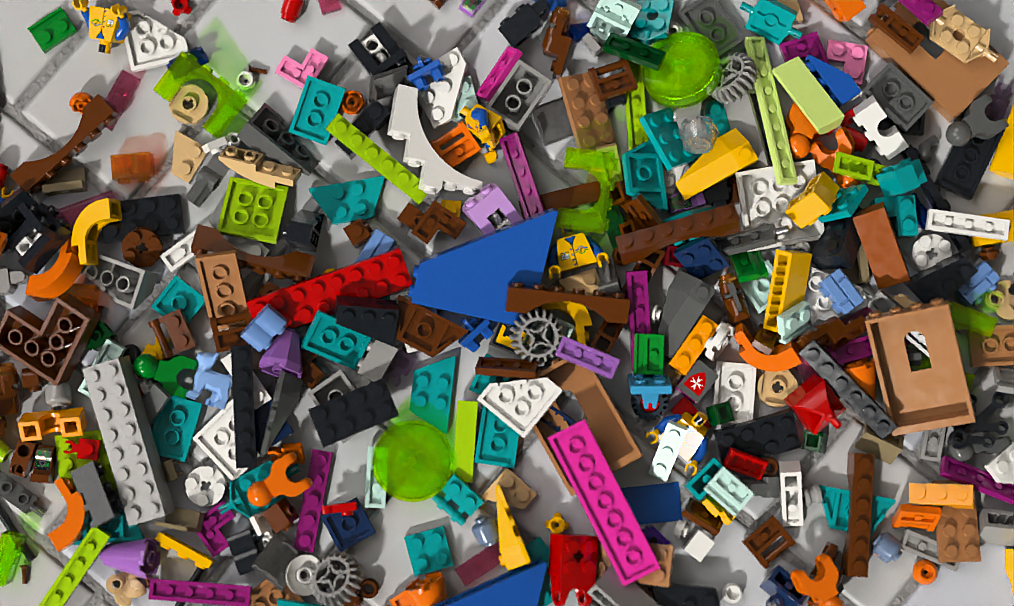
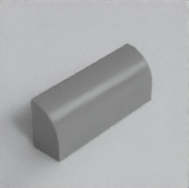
M749 89L747 95L744 94L741 100L736 99L734 103L731 101L728 104L723 102L730 130L736 128L749 141L758 157V160L745 168V170L773 166L755 89Z
M982 509L977 519L979 542L1014 547V512Z
M612 564L587 592L601 606H660L634 582L623 586Z

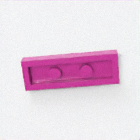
M507 46L477 91L476 96L490 102L523 53L519 49Z

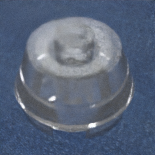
M697 116L696 119L689 121L686 118L682 121L679 129V136L684 149L693 154H705L711 151L719 135L717 125L713 124L712 119L706 116Z

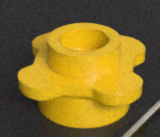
M555 513L553 518L545 521V527L549 528L552 533H561L569 528V523L562 519L560 513Z

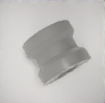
M817 483L812 484L808 488L806 486L802 487V499L806 507L811 506L815 502L817 504L823 502Z

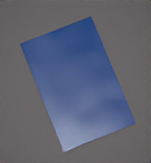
M678 482L621 488L639 525L682 520Z

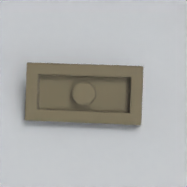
M75 168L57 171L58 175L54 179L47 180L46 185H42V192L47 196L88 191L85 168Z
M862 243L853 268L841 269L851 283L855 285L870 283L868 259Z
M865 423L863 433L856 442L855 448L867 454H875V458L892 464L902 451L904 436H892L891 432L881 439Z
M174 507L175 512L166 515L164 522L155 521L154 523L157 526L201 533L205 513Z

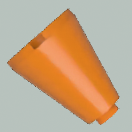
M862 358L844 363L845 366L842 367L875 400L876 365L874 358H871V361H867V358Z
M442 572L426 574L425 579L420 581L417 578L405 587L406 594L415 606H432L448 599Z

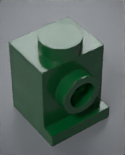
M99 319L86 347L90 351L94 349V351L99 352L107 339L113 340L117 335L105 321ZM98 333L99 338L94 340L93 335Z

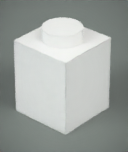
M696 529L682 549L701 562L715 542L711 540L713 536L706 530L700 531Z

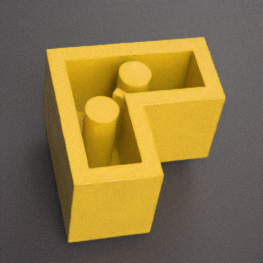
M822 171L808 182L803 193L789 202L785 213L801 229L806 225L811 226L817 221L819 216L822 214L825 216L832 210V204L838 197L837 193L840 187Z

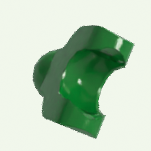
M141 354L135 359L133 370L141 379L152 378L159 381L161 386L170 395L187 399L189 398L186 397L188 389L179 386L177 374L184 368L195 370L199 364L198 361L181 355L172 356L168 360H157L151 354Z

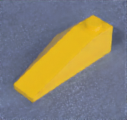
M735 128L718 137L675 184L684 201L734 175L736 172L751 166L758 160V157L749 141Z
M499 484L496 486L501 553L498 558L502 568L507 567V570H511L531 562V559Z

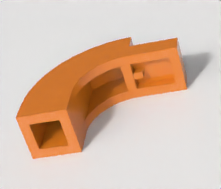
M72 237L60 248L57 261L48 271L29 276L26 295L37 302L49 301L62 295L73 285L83 265H80L78 247L71 246Z
M743 322L735 326L734 338L739 344V355L753 367L775 372L788 370L802 363V356L799 354V349L793 340L787 344L781 343L774 346L770 355H767L752 346L754 338Z
M60 477L54 481L67 503L68 512L66 519L61 526L47 534L58 552L64 551L79 540L86 530L90 517V511L85 512L83 506L86 503L82 495H79L78 491L74 490L76 489L74 482L67 477Z

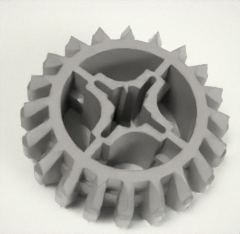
M736 52L734 55L730 53L728 57L723 56L720 62L717 61V65L712 67V72L708 73L709 78L706 80L708 92L720 103L728 104L730 101L734 103L736 99L741 100L744 94L747 95L749 89H753L752 84L756 83L755 78L758 76V68L751 57L744 53Z
M534 308L533 314L530 311L526 313V317L519 314L522 320L520 322L517 320L513 321L517 327L510 328L515 333L509 335L511 340H515L510 345L516 347L514 352L520 354L521 359L527 357V360L532 362L535 358L539 363L540 357H542L546 362L547 355L549 354L553 358L554 354L552 351H557L558 349L557 344L561 342L558 338L564 336V333L560 332L563 326L557 324L559 319L557 317L553 318V313L549 312L546 315V310L542 309L539 314L538 309ZM533 321H542L541 323H538L535 327L527 326L529 323ZM548 325H550L551 328L550 340H548L545 336V333L548 330ZM523 331L528 334L525 347L522 344ZM530 331L539 334L543 340L534 338ZM537 345H545V347L540 350L532 351V348L535 349Z
M336 551L335 554L328 553V558L322 557L321 563H316L318 567L312 570L314 576L310 577V580L313 583L309 586L313 590L312 594L316 597L317 601L325 606H344L345 601L351 602V596H357L355 591L361 589L358 584L363 581L360 577L363 572L360 569L361 565L353 556ZM340 566H345L346 570H341ZM326 589H332L333 593H328Z

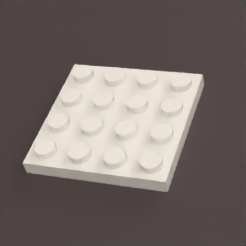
M814 159L794 162L798 183L795 185H777L773 166L735 173L744 231L774 223L776 228L788 225L790 229V234L778 236L777 244L747 252L798 243L797 241L819 240L825 231L824 223H821L819 219L811 226L806 225L801 229L785 213L789 202L803 193L808 182L817 176Z

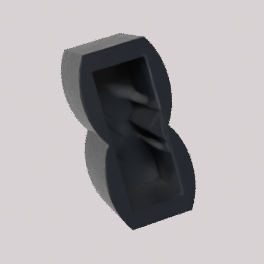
M249 528L227 536L226 539L239 575L254 571L255 569L251 565L262 552L257 544L260 542V539L256 532Z

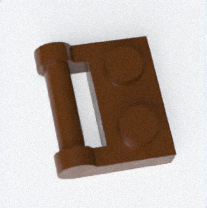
M620 58L617 62L588 69V75L592 80L600 102L638 89L626 59ZM621 68L624 71L602 79L598 77Z
M182 308L148 322L149 327L153 328L162 349L164 360L198 345ZM165 323L175 349H170L160 324Z
M249 309L243 310L244 312L219 318H215V316L209 317L217 353L229 351L231 346L250 345L241 337V332L246 326L218 331V326L246 320V325H248L252 321Z
M773 515L741 541L765 570L770 566L769 563L789 546L792 547L796 544ZM782 536L784 541L765 557L760 554Z

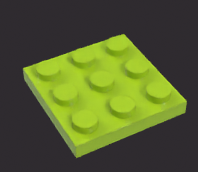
M230 177L217 227L221 235L277 244L289 187L277 185L276 188H271L252 180Z
M100 430L85 431L81 436H54L59 478L67 477L74 482L70 472L91 461H95L77 459V452L73 454L64 453L63 450L70 451L72 449V445L64 443L65 441L70 440L79 444V438L102 440L98 462L102 463L105 467L106 474L104 475L107 481H111L114 488L117 489Z

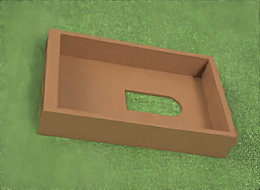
M932 0L942 10L950 7L944 0ZM899 1L893 6L896 8L893 12L909 25L913 26L916 23H923ZM886 16L881 18L884 22L888 20ZM873 26L866 33L869 37L864 41L887 64L889 62L894 64L934 102L931 106L949 123L955 120L1010 64L990 44V50L999 55L994 63L987 57L980 56L965 64L946 50L934 59L920 44L910 54L876 26ZM959 31L953 33V37L957 41L963 39Z
M937 298L931 300V303L928 304L917 302L903 309L901 306H897L883 313L880 310L870 312L865 318V324L887 413L898 424V428L892 432V436L975 422V411L949 299ZM917 331L924 336L932 368L911 371L904 342L905 336L909 332Z
M560 358L549 363L550 367L544 371L542 368L538 370L536 379L547 377L560 389L569 390L575 395L589 420L587 424L612 473L644 456L597 373L564 359L560 360ZM555 401L551 406L560 411ZM550 408L542 417L548 422L552 421V425L560 427V430L569 427L567 421H564L563 417L559 414L555 415V411ZM539 420L533 429L571 496H575L576 492L548 440V437L557 432Z

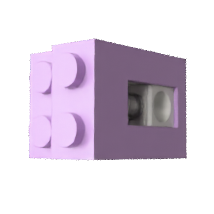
M494 183L485 185L480 190V193L475 197L469 198L461 209L482 235L500 229L504 225L508 226L523 220L501 189ZM497 209L504 216L503 218L499 216L500 214H497ZM488 217H490V220H492V222L495 223L494 225L490 223V221L487 219Z

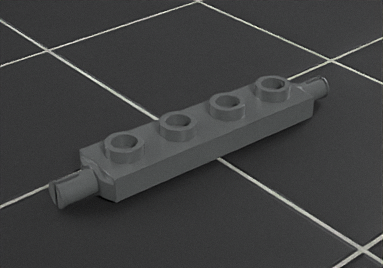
M774 223L714 238L713 240L726 256L777 244L778 236L790 234V229L788 225L776 228Z
M865 286L861 291L870 299L868 307L873 311L880 310L883 313L888 312L890 308L901 306L883 290L874 293ZM917 331L909 332L905 338L929 357L924 336Z
M0 470V496L26 515L33 511L40 517H43L44 515L38 510L44 514L47 510L38 505L39 497Z

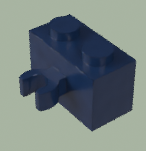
M780 565L771 570L759 586L771 596L766 600L767 605L774 601L777 606H801L808 596L796 590L790 573Z

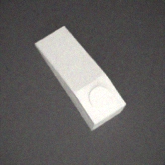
M799 460L779 461L783 527L803 526Z

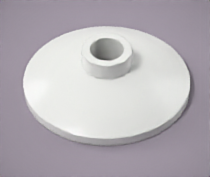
M299 555L289 563L286 570V582L290 590L295 594L301 596L312 594L313 590L309 586L313 583L310 580V577L314 576L312 570L318 567L316 563H321L316 557L312 555ZM301 571L304 572V577L302 579L300 578Z

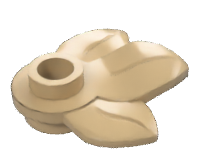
M1003 280L997 283L998 287L992 292L985 294L984 302L987 307L994 309L999 317L1012 320L1014 319V295H1011L1008 291L1012 281ZM991 297L996 298V303L991 301Z
M122 571L120 574H114L108 578L106 588L111 594H114L115 602L118 605L130 606L131 598L141 597L147 593L145 586L137 580L139 577ZM114 581H120L121 585L119 588L113 587Z

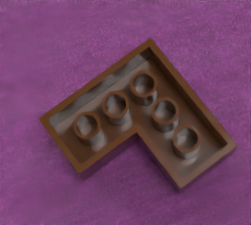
M70 293L56 297L45 321L21 305L7 309L0 323V349L55 386L61 385L63 382L69 381L102 314Z

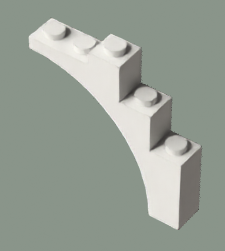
M398 84L394 92L387 135L392 136L396 140L406 139L403 162L408 163L411 167L422 166L418 189L423 190L427 194H435L443 186L445 190L449 191L457 189L467 195L477 194L482 189L483 182L465 176L453 169L435 152L427 140L419 120L417 107L418 88Z

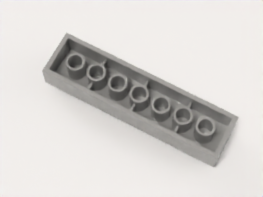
M120 357L82 369L128 525H135L175 512L130 357Z

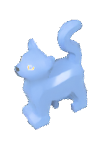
M199 352L196 356L199 368L194 376V387L192 390L187 391L186 397L195 400L203 389H207L212 392V395L206 399L205 405L215 406L220 410H224L229 399L232 376L230 373L225 375L211 370L217 362L219 353Z

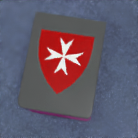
M697 360L674 388L692 403L697 404L719 375L702 361Z

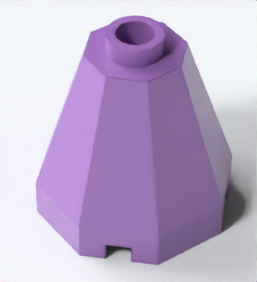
M286 328L281 335L277 334L273 343L261 357L259 364L261 371L278 377L281 371L297 378L302 377L300 336L296 333V330Z

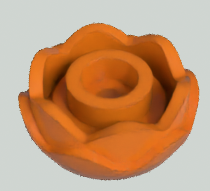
M352 90L345 92L341 102L342 110L350 115L360 113L365 105L363 95L359 91Z
M77 92L71 97L69 106L72 107L74 112L82 114L83 107L93 97L86 92Z
M922 559L913 565V578L920 584L928 585L936 580L938 569L932 561Z

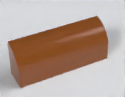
M884 202L871 205L854 214L852 218L878 290L909 281L910 274Z

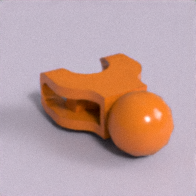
M793 102L786 116L785 124L790 131L788 140L792 157L799 160L806 157L810 152V141L819 138L822 134L816 131L796 103Z
M841 127L836 132L838 149L836 150L826 149L819 140L810 142V152L817 165L827 168L832 172L836 152L852 155L855 149V141L846 127ZM832 172L833 176L836 175L837 184L842 189L852 185L857 186L861 182Z
M294 451L276 459L272 464L270 475L264 481H257L249 486L247 497L252 505L257 507L266 506L273 497L275 498L279 495L296 497L312 486L313 481L310 478H303L296 482L287 478L286 468L296 459Z
M822 553L815 558L817 574L813 580L802 570L796 569L791 572L790 577L796 590L803 595L810 596L814 603H819L818 606H844L843 601L836 596L839 594L836 589L838 570L828 555Z

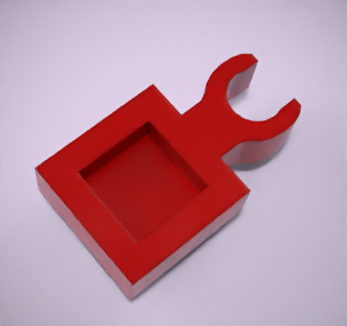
M79 438V444L67 440L64 443H70L72 449L70 451L63 450V452L66 454L77 452V459L99 461L102 440Z
M358 502L321 506L322 514L341 512L342 516L354 515L353 511L358 510Z

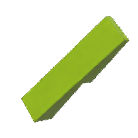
M836 152L832 172L880 187L876 175L882 173V168L887 166L874 163L875 161Z
M458 400L453 475L456 473L464 482L472 483L478 402Z

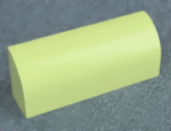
M799 56L772 69L773 75L819 134L828 133L841 125L844 114Z

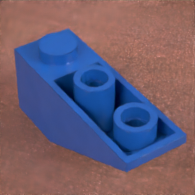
M808 55L805 58L804 63L838 108L862 92L849 74L812 55Z

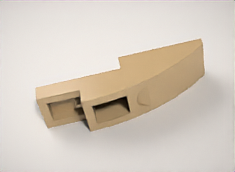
M227 145L218 156L222 163L236 173L271 188H276L279 183L293 187L301 176V169L272 161H265L264 154Z

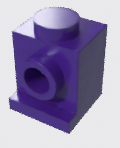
M653 525L650 527L645 526L642 529L648 543H650V538L655 536L657 538L655 544H671Z

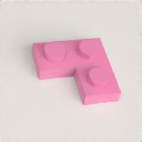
M829 39L826 48L828 61L843 63V72L849 74L858 86L862 85L868 46Z
M311 48L301 65L284 55L275 73L303 89L308 75L319 78L329 61V57Z

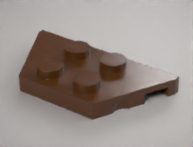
M398 295L397 340L433 358L467 334L468 330Z

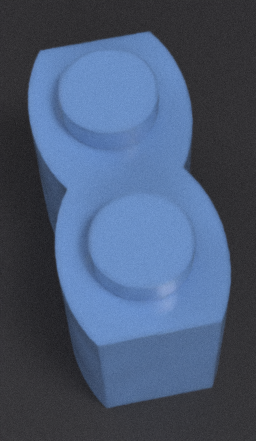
M268 303L241 332V337L257 351L260 352L263 348L267 350L273 343L272 338L276 334L281 335L286 329L287 318Z

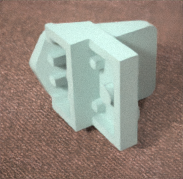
M599 0L587 26L591 34L595 35L601 44L606 42L611 32L626 37L641 9V5L631 0Z

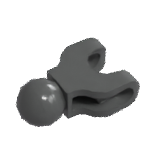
M987 93L973 101L966 108L962 121L951 123L948 126L945 136L951 145L959 147L966 145L973 137L990 139L1007 128L1009 124L1004 118L998 121H991L986 117L985 107L992 102L991 96Z
M993 413L984 422L991 423L996 419V414ZM974 431L971 435L984 436L989 434V432ZM1009 436L995 439V443L991 448H985L982 444H968L964 449H955L949 444L948 454L949 457L965 463L973 457V454L980 452L984 454L999 453L1009 447L1012 441ZM956 438L957 442H962L960 438ZM985 439L987 443H992L990 439Z

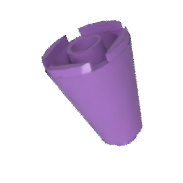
M146 538L106 545L100 552V559L105 566L143 579H152L151 575L157 573L161 555L160 552H157L156 546H159V542L154 538Z

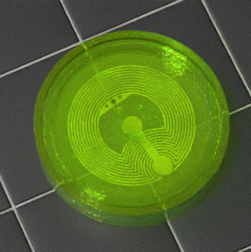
M695 32L673 33L652 46L666 52V57L658 71L641 65V78L649 96L658 104L668 108H686L702 102L713 93L722 76V62L716 46L710 39Z
M406 420L391 425L378 437L371 454V468L376 482L387 494L398 500L419 502L435 496L447 484L453 470V452L449 441L438 428L427 422Z

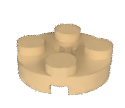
M193 84L176 88L169 98L172 116L177 121L187 125L198 124L206 117L210 108V100L206 93L200 87ZM193 100V108L186 109L184 103Z
M789 370L764 371L757 381V393L760 400L766 405L776 408L786 406L787 404L784 399L798 388V382ZM776 382L783 386V389L779 390L778 393H775V389H772V385H775Z

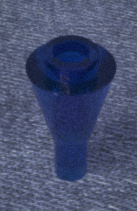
M588 22L570 25L568 34L572 41L575 40L579 43L582 37L587 33H591L587 26Z
M917 193L910 194L915 195L918 228L925 229L928 210L921 204Z

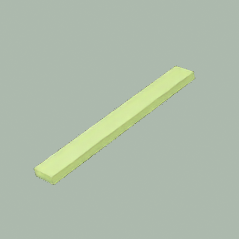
M746 37L744 43L747 56L751 57L758 68V76L755 78L756 83H754L776 182L777 185H795L798 183V178L765 38Z

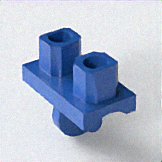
M418 56L416 58L418 64L413 66L415 72L407 76L409 82L413 83L419 91L423 92L430 87L426 80L430 76L433 77L436 83L446 79L443 70L446 67L439 59L432 61L431 57H428L424 60L422 56Z
M472 317L467 322L463 318L461 320L464 324L462 328L468 330V332L458 340V343L474 353L481 346L475 339L479 333L486 340L494 334L487 319L481 318L472 327L477 320Z

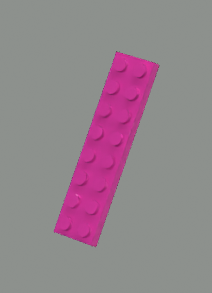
M583 419L548 437L622 585L625 586L661 568L586 420Z

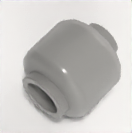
M65 382L58 386L52 383L47 385L45 388L46 404L52 410L67 409L73 402L72 386Z

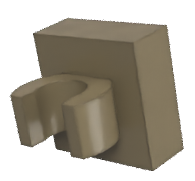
M172 460L161 463L167 483L178 479L179 476L184 474V471L177 472L174 468L175 465L181 463L180 461L172 462Z

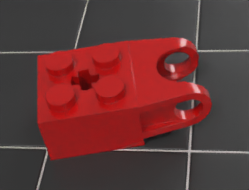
M550 533L548 574L551 579V594L555 606H564L572 589L575 590L579 606L590 605L592 597L587 592L594 585L596 579L598 536Z

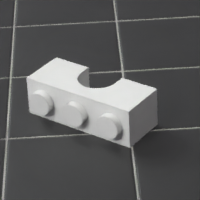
M873 95L853 108L855 113L853 119L859 127L864 126L866 129L864 134L869 141L874 140L877 146L875 148L881 157L885 155L890 160L909 147L906 139L895 125L887 130L877 128L879 122L886 118L887 115Z

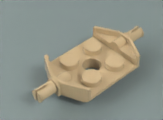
M955 4L944 9L943 15L931 23L929 39L965 64L980 56H985L994 63L999 57L989 48L991 29H984L954 8ZM955 31H959L962 34L963 39L961 41L954 39L953 33Z

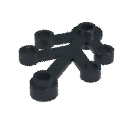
M995 392L991 399L992 403L976 417L975 404L977 397L971 394L974 402L975 422L968 423L964 429L962 424L955 425L954 431L949 435V443L955 449H964L968 444H982L985 448H991L995 443L993 435L972 436L971 434L974 431H995L999 435L1007 433L1009 426L1006 422L986 423L984 421L997 409H1003L1007 406L1010 400L1009 395L1003 392ZM996 400H1001L1003 404L998 403ZM998 426H1003L1005 430H1000ZM955 438H960L962 442H957ZM985 439H990L992 443H987Z

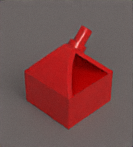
M813 374L784 399L803 427L814 435L819 433L829 423L836 429L842 426L841 421L837 417L846 409L827 382L816 374Z

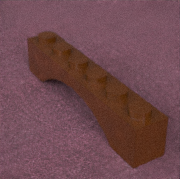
M97 94L83 107L79 126L73 137L63 148L46 158L23 162L10 176L28 194H37L42 190V185L47 180L54 179L58 175L57 171L62 167L68 166L73 161L72 158L77 153H82L91 140H96L100 137L101 131L106 126L113 125L119 113L103 96Z
M731 203L615 237L623 265L643 260L653 252L682 240L709 236L723 237L741 232L735 205Z
M200 224L197 225L191 244V253H194L195 256L236 250L240 269L250 268L258 274L268 273L277 279L287 278L294 283L311 278L316 259L314 255L299 251L276 257L252 255L241 251L229 243L218 229Z
M661 249L653 252L643 260L637 261L632 271L647 270L649 283L666 252ZM626 282L622 287V292L625 293V296H627ZM604 319L589 347L609 355L625 324L607 322Z
M518 281L507 284L505 310L508 312L528 313L532 309L547 303L573 302L591 308L607 322L623 324L628 322L630 299L622 292H613V295L605 294V291L593 290V293L585 292L583 288H573V291L565 290L563 286H553L552 289L545 288V285L534 283L533 286H524V282Z
M848 452L849 518L841 563V571L846 576L868 578L875 454Z

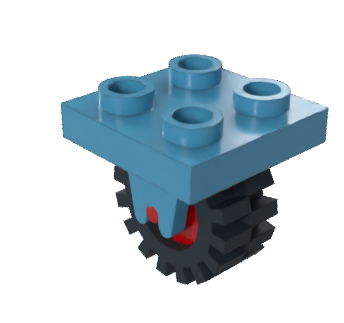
M634 372L628 374V385L631 393L630 401L635 415H639V418L642 420L645 418L646 421H650V418L656 420V416L660 418L662 412L665 413L666 407H668L666 394H672V385L668 373L664 372L663 375L634 374Z

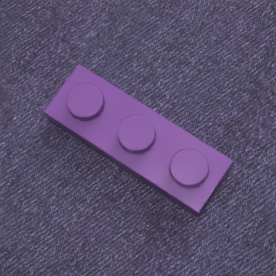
M565 336L562 337L555 354L559 358L611 380L620 362L615 357Z

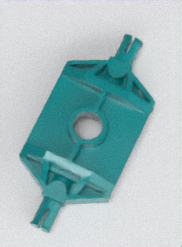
M637 0L636 3L641 5V9L632 24L631 31L628 33L648 46L667 38L675 0ZM658 13V17L655 20L649 19L651 14Z
M269 460L230 482V499L227 503L218 507L221 515L231 509H236L246 517L251 518V516L285 497H289L286 495L273 497L271 502L263 507L254 506L248 500L247 491L249 486L254 482L264 481L270 475L272 461ZM298 464L286 469L287 478H291L294 474L301 472Z

